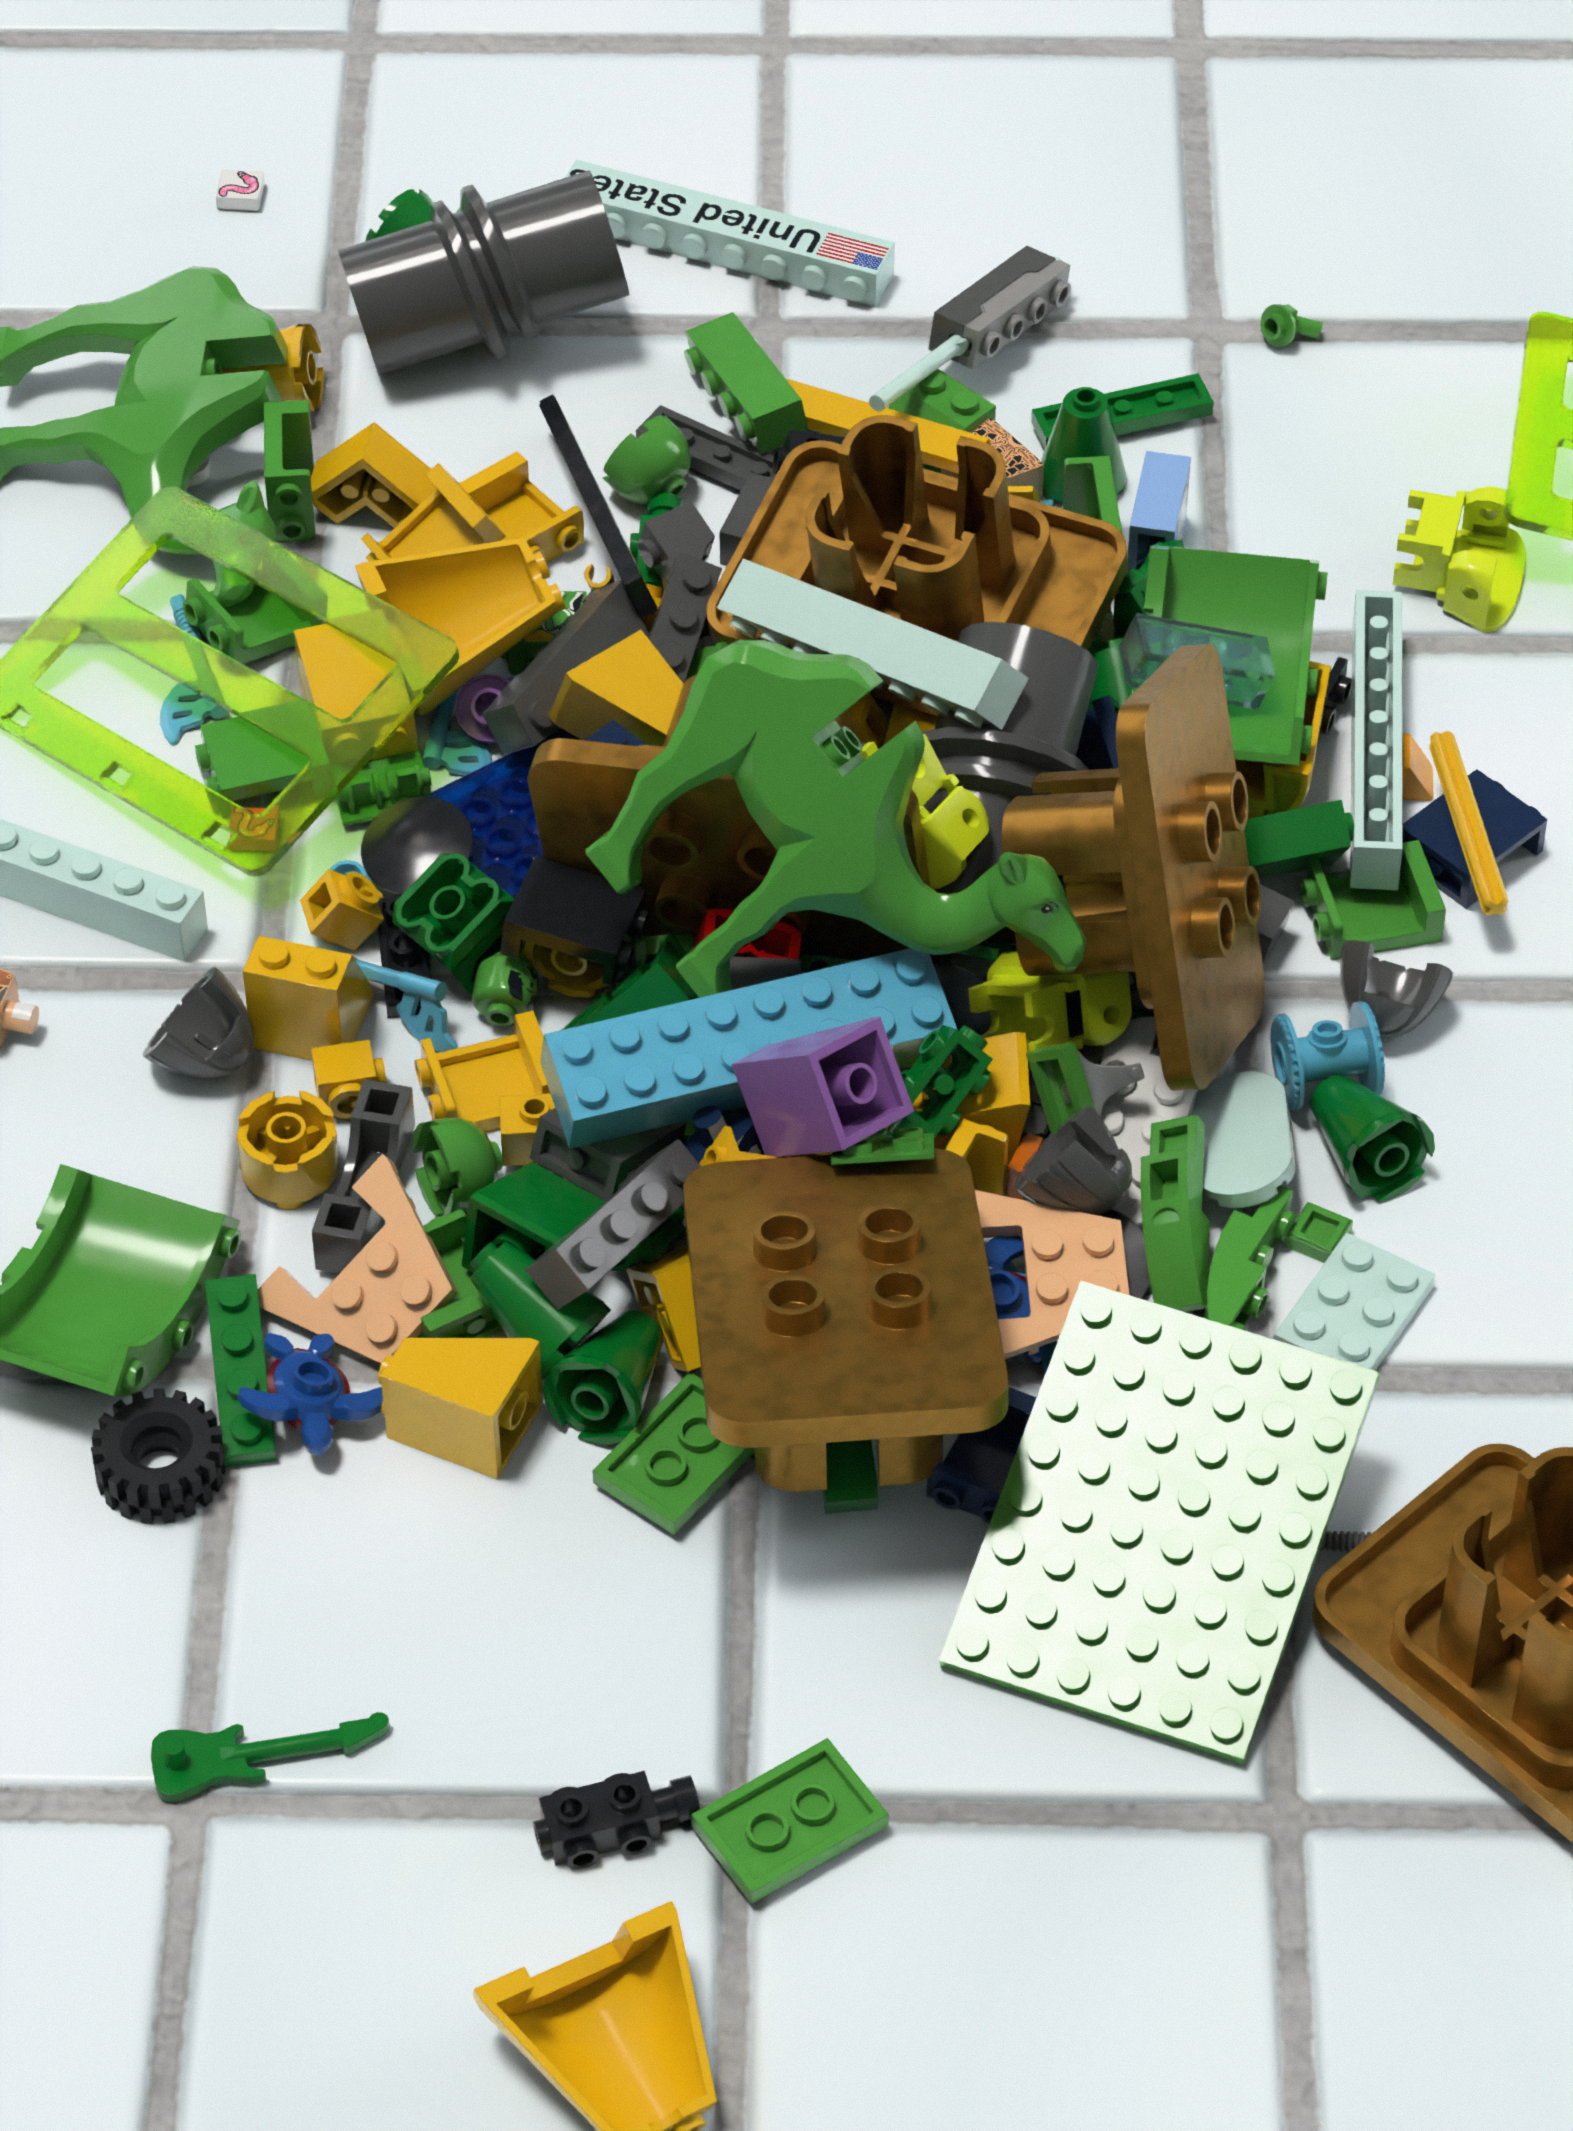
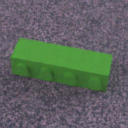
M734 312L685 331L689 349L684 350V355L690 371L693 375L698 373L701 375L703 385L710 397L717 396L727 419L733 417L743 441L750 440L759 453L764 454L783 446L789 430L808 431L802 399Z

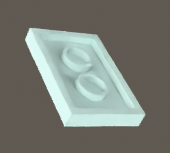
M1346 1232L1278 1327L1273 1339L1376 1371L1434 1288L1436 1274Z

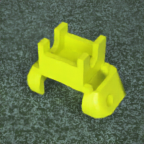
M1493 486L1476 488L1470 492L1467 491V493L1466 491H1457L1455 497L1410 490L1408 507L1421 510L1419 520L1407 519L1405 534L1399 533L1396 551L1414 554L1415 559L1413 564L1396 562L1393 585L1437 592L1436 599L1444 601V611L1483 633L1495 632L1501 628L1512 615L1517 604L1526 560L1523 540L1517 531L1509 528L1513 493ZM1463 505H1465V506H1464V514H1463L1462 530H1457V529H1458V525H1459V521H1460V517H1461V513H1462V509H1463Z
M923 734L925 740L924 753L914 778L912 790L919 802L930 887L934 890L942 888L960 876L967 867L966 857L985 838L989 832L990 825L987 812L981 800L971 791L964 789L963 786L955 787L960 781L954 774L946 775L926 734ZM867 742L862 747L860 753L867 759L878 748L875 742ZM946 788L949 795L930 814L923 805L938 789Z
M1018 951L1002 953L987 972L988 981L968 988L970 1012L981 1013L989 1011L991 1015L989 1030L980 1036L985 1038L1012 1032L1026 1033L1027 1053L1039 1047L1075 1042L1077 1050L1082 1049L1083 1045H1107L1121 1036L1127 1029L1132 1016L1128 972L1028 976L1020 964ZM1080 990L1084 1034L1069 1038L1065 992Z

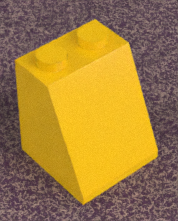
M384 611L293 630L302 702H310L332 769L418 750L414 711Z
M640 629L568 671L548 717L555 725L581 740H585L614 720L645 744L663 746L683 682Z
M258 935L243 969L247 1012L253 1026V1049L312 1061L311 1048L335 1045L342 1042H355L374 998V989L352 954Z
M1012 1032L984 1038L988 1044L983 1051L993 1059L986 1068L991 1072L990 1079L978 1094L971 1096L968 1093L957 1107V1110L961 1112L957 1125L945 1136H941L938 1133L934 1138V1148L945 1150L963 1118L980 1125H989L1009 1136V1165L1018 1148L1031 1105L1028 1059L1026 1056L1027 1040L1026 1033ZM952 1054L941 1065L943 1069L951 1064ZM910 1068L901 1069L900 1073L904 1070H909ZM921 1093L912 1104L913 1109L921 1105L923 1100Z
M404 1338L395 1354H389L385 1357L378 1373V1383L382 1385L383 1395L381 1414L385 1416L387 1438L498 1480L544 1404L540 1341L532 1338Z

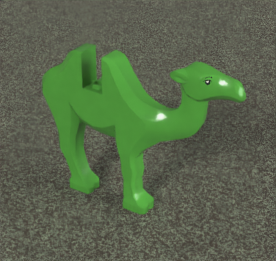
M192 266L169 275L146 288L112 301L78 304L53 318L29 328L16 330L11 326L0 327V387L17 386L22 378L34 367L79 352H113L130 355L120 376L114 406L94 410L76 417L55 419L34 426L0 428V483L15 466L32 463L63 464L74 460H92L105 467L122 489L133 524L147 545L172 554L211 555L217 580L213 597L222 607H229L246 599L252 592L258 573L271 550L276 535V526L264 506L262 493L257 482L250 481L244 485L237 503L218 510H194L186 505L185 494L195 471L210 453L241 433L263 422L264 402L281 401V396L268 371L258 370L225 374L222 369L287 363V345L274 319L268 313L248 304L240 295L234 282L219 269Z
M738 640L713 651L705 659L691 686L684 712L666 749L637 772L630 794L610 831H607L585 849L586 855L615 891L619 894H625L641 882L643 846L670 804L696 786L728 773L735 779L750 815L776 848L777 853L761 885L737 906L726 922L707 935L676 964L678 972L699 998L732 990L729 975L730 959L745 944L773 930L783 916L794 911L814 909L857 919L915 951L932 955L950 954L967 950L1007 926L1028 938L1051 957L1054 967L1063 973L1072 972L1080 965L1087 950V940L1072 913L1063 886L1055 870L1043 857L1032 854L1005 852L1001 854L999 862L989 868L970 887L953 894L938 893L922 881L908 853L903 822L914 778L924 753L925 740L923 733L916 721H914L867 759L863 757L860 753L862 745L856 735L845 726L841 728L834 720L880 685L883 680L869 664L859 658L846 654H806L765 640Z

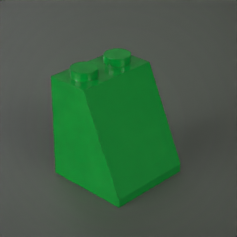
M531 1162L477 1190L470 1197L461 1266L474 1273L476 1270L470 1265V1262L490 1242L498 1248L506 1241L537 1260L555 1242L602 1206L605 1201L565 1180L558 1174Z

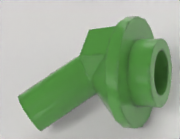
M1273 304L1268 306L1262 313L1260 321L1264 339L1276 348L1285 347L1290 344L1295 337V333L1318 339L1323 323L1297 316L1298 311L1289 304Z

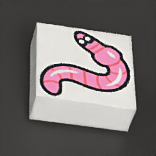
M222 169L216 193L217 209L259 211L265 185L264 171Z

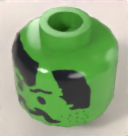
M500 952L495 953L493 956L483 960L477 969L472 993L473 1006L491 1024L497 1026L512 1025L515 1022L514 1015L534 1010L539 985L537 970L522 954L518 960L502 955Z

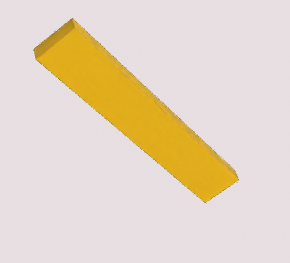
M786 379L802 399L808 429L845 437L855 424L872 416L889 415L909 420L918 424L922 463L957 474L959 466L956 444L960 436L991 445L990 438L889 408L878 412L872 409L868 402Z

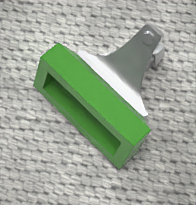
M1075 1042L1039 1047L1026 1054L1051 1133L1058 1134L1057 1128L1063 1125L1065 1120L1073 1114L1076 1115L1077 1111L1088 1105L1101 1118L1103 1105L1112 1094L1145 1078L1141 1063L1125 1065L1124 1061L1117 1059L1108 1062L1104 1066L1094 1064L1085 1059L1080 1051H1077Z

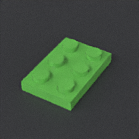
M689 1372L637 1427L592 1471L593 1483L675 1535L754 1453V1448L731 1446L721 1442L711 1434L707 1426L702 1379Z
M826 1738L691 1814V1826L748 1901L753 1904L889 1826V1814L832 1742Z

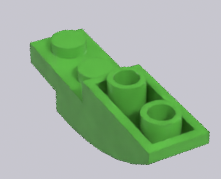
M1197 1114L1151 1123L1150 1155L1141 1157L1140 1183L1143 1236L1153 1300L1156 1304L1182 1312L1205 1309L1208 1286L1210 1220L1202 1211L1205 1123Z
M1281 1185L1278 1186V1194L1268 1201L1261 1203L1253 1217L1234 1209L1222 1230L1214 1250L1208 1277L1205 1319L1247 1331L1246 1325L1250 1318L1254 1317L1257 1319L1261 1316L1269 1298V1290L1264 1289L1266 1270L1274 1252L1273 1247L1278 1239L1286 1240V1235L1295 1222L1296 1214L1291 1212L1293 1190Z

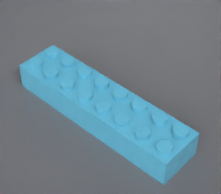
M909 948L544 1034L540 1063L568 1147L572 1149L693 1120L694 1114L705 1106H716L720 1109L721 1113L747 1107L732 1064L770 1044L873 1017H881L899 1070L912 1067L920 1056L918 1051L921 1043L932 1031L939 1030L942 1025L957 1029L930 955Z

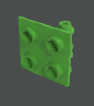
M419 747L417 751L332 769L334 794L343 826L373 821L384 809L404 799L423 796L433 797L430 789L432 785L430 771L428 767L424 768Z
M901 1127L893 1130V1136L873 1137L870 1135L843 1151L832 1152L831 1165L935 1159L934 1133L923 1134V1128Z

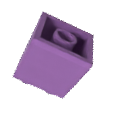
M873 1017L770 1044L732 1064L765 1155L783 1157L843 1151L914 1112L881 1017Z

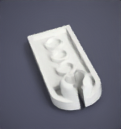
M1150 1016L1130 1020L1127 1029L1121 1036L1106 1045L1100 1064L1104 1066L1108 1062L1117 1059L1124 1061L1125 1065L1141 1063L1145 1075L1144 1079L1112 1094L1105 1101L1101 1111V1119L1113 1136L1118 1149H1123L1127 1153L1132 1164L1131 1185L1125 1192L1122 1200L1112 1210L1129 1217L1142 1231L1141 1157L1150 1155L1151 1123L1190 1116L1198 1091H1172L1167 1086L1162 1071L1160 1055H1152V1051L1158 1047L1155 1017Z

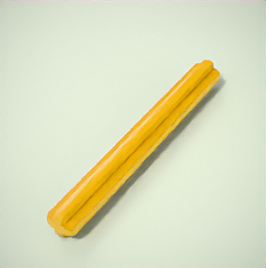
M1450 731L1443 733L1435 732L1430 736L1431 743L1429 744V749L1482 912L1487 916L1494 914L1502 915L1508 909L1509 899L1455 736Z

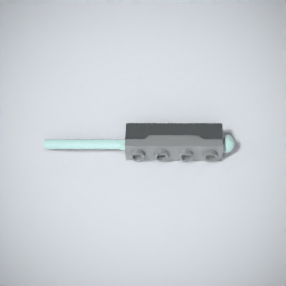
M1028 245L934 312L928 347L931 352L872 395L869 399L871 408L878 412L882 411L949 360L957 363L960 362L961 365L973 370L987 358H992L998 350L1010 341H1015L1021 333L1033 324H1038L1044 316L1055 308L1061 307L1066 302L1071 288L1070 283H1068L1071 265L1058 257L1050 256Z

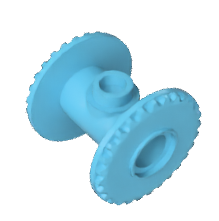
M1358 1001L1352 1004L1349 1030H1342V1026L1338 1022L1323 1020L1313 1025L1308 1036L1297 1038L1293 1024L1286 1014H1278L1273 1018L1270 1036L1275 1078L1284 1086L1289 1110L1297 1111L1302 1109L1306 1082L1324 1080L1330 1075L1349 1076L1357 1074L1361 1085L1379 1095L1382 1094L1385 1083L1383 1047L1375 1016L1366 1002Z

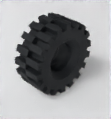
M165 1388L153 1389L154 1397L144 1399L142 1391L131 1394L132 1403L126 1405L122 1399L112 1405L114 1416L112 1417L104 1412L98 1420L100 1430L94 1429L91 1437L93 1445L91 1452L100 1495H105L106 1504L112 1510L120 1505L121 1516L129 1520L132 1519L135 1513H140L141 1523L153 1524L154 1516H163L164 1524L175 1522L174 1513L181 1511L185 1518L195 1515V1504L197 1502L206 1507L213 1501L211 1490L220 1491L223 1484L222 1474H225L226 1470L220 1425H217V1417L210 1409L205 1412L204 1402L197 1397L190 1404L187 1403L186 1392L175 1390L173 1398L166 1397ZM155 1451H170L179 1455L175 1462L161 1468H150L139 1463L144 1456Z

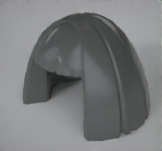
M1358 940L1344 941L1340 957V979L1346 1006L1350 1013L1354 1002H1366L1375 1016L1380 1037H1399L1415 1029L1434 1011L1451 984L1453 972L1442 964L1427 963L1425 971L1414 968L1406 970L1405 966L1385 960L1379 961V958L1373 956L1375 946L1371 943Z
M214 967L208 970L181 999L182 1005L177 1004L174 1010L162 1022L161 1027L154 1033L143 1052V1057L149 1062L180 1075L207 1079L225 1077L236 1072L244 1065L252 1052L254 1044L252 1022L234 986L221 971Z
M1088 1105L1077 1111L1076 1115L1073 1114L1065 1120L1063 1125L1057 1128L1058 1134L1052 1132L1039 1146V1151L1034 1152L1025 1163L1014 1186L1021 1195L1035 1203L1093 1215L1108 1212L1125 1196V1192L1129 1189L1132 1182L1131 1161L1123 1149H1118L1113 1136L1103 1120Z

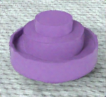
M485 674L472 678L461 688L456 698L455 715L460 729L467 737L483 744H497L482 713L505 689L510 681L498 675Z

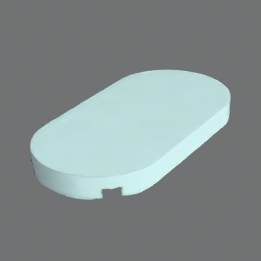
M1244 1071L1217 1078L1211 1081L1204 1090L1197 1092L1191 1115L1197 1114L1205 1123L1202 1197L1207 1201L1210 1198L1218 1200L1219 1206L1246 1208L1266 1202L1278 1194L1277 1187L1284 1181L1287 1186L1295 1174L1290 1110L1283 1084L1270 1074Z

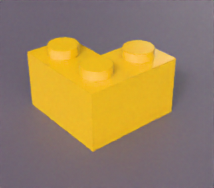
M375 422L318 459L311 475L313 505L336 524H339L364 506H368L395 528L436 487L426 476L431 468Z
M679 1248L663 1254L651 1263H640L627 1268L626 1270L640 1311L657 1320L662 1329L663 1340L672 1367L686 1372L701 1367L688 1249Z

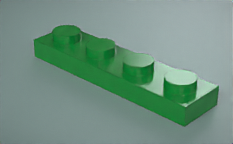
M1199 373L1104 394L1109 403L1117 436L1213 415L1214 402ZM1062 403L1032 409L1031 423L1044 449Z
M256 1274L205 1280L225 1466L276 1461L272 1420L265 1419L248 1411L241 1406L237 1398L241 1387L267 1393V1371Z

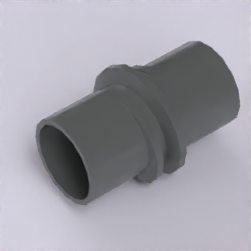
M590 170L487 203L474 185L471 184L462 187L460 190L459 212L452 214L444 202L440 200L431 203L430 221L338 250L378 376L483 342L497 360L508 358L510 355L511 333L520 331L528 341L538 337L539 324L630 295L609 220Z
M975 623L961 630L959 643L1003 659L1029 679L1002 730L985 723L982 724L981 728H973L954 717L955 711L949 710L946 716L939 714L935 729L922 731L923 734H926L946 775L954 774L960 781L955 787L963 786L964 789L971 791L981 800L987 812L990 825L988 834L966 857L967 867L960 876L942 888L934 889L936 892L943 894L961 892L970 887L989 868L999 862V858L1003 854L1001 839L1002 822L1008 804L1016 796L1051 794L1050 792L1033 793L1031 781L1038 774L1044 772L1089 770L1076 757L1098 673V662L1089 651L1069 639L1045 630L1014 623ZM946 788L938 789L923 805L930 814L949 795ZM1006 926L984 941L1016 944L1015 932Z

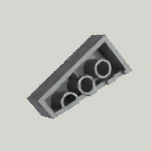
M622 580L590 591L582 600V606L573 615L568 616L559 626V632L547 645L542 646L532 657L533 661L522 673L517 674L482 713L503 755L533 747L561 729L548 716L568 671L640 629L647 638L649 637V632Z

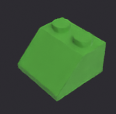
M940 369L934 371L888 407L895 411L967 432L972 431L991 417L995 420L996 405ZM922 463L924 469L941 473V468Z

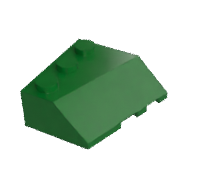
M670 931L658 942L660 947L653 961L648 964L645 960H638L615 984L618 988L612 994L608 990L600 994L561 1030L699 998L676 969V964L686 955L677 937Z

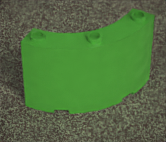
M1151 545L1144 612L1153 613L1151 630H1143L1141 634L1137 675L1133 693L1178 647L1212 644L1219 654L1223 670L1235 760L1299 766L1300 754H1310L1313 726L1303 725L1306 697L1315 698L1318 670L1309 669L1315 600H1325L1328 572L1318 571L1319 560Z
M60 1164L48 1198L36 1221L37 1229L42 1230L32 1249L21 1247L12 1262L2 1272V1285H0V1360L111 1396L124 1397L143 1389L162 1372L179 1350L185 1351L188 1348L193 1337L194 1325L207 1303L205 1280L219 1278L226 1259H232L236 1254L241 1239L240 1230H237L240 1220Z

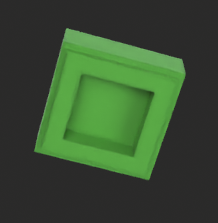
M1307 1202L1286 1235L1285 1247L1325 1263L1346 1232L1349 1234L1352 1232L1353 1220Z

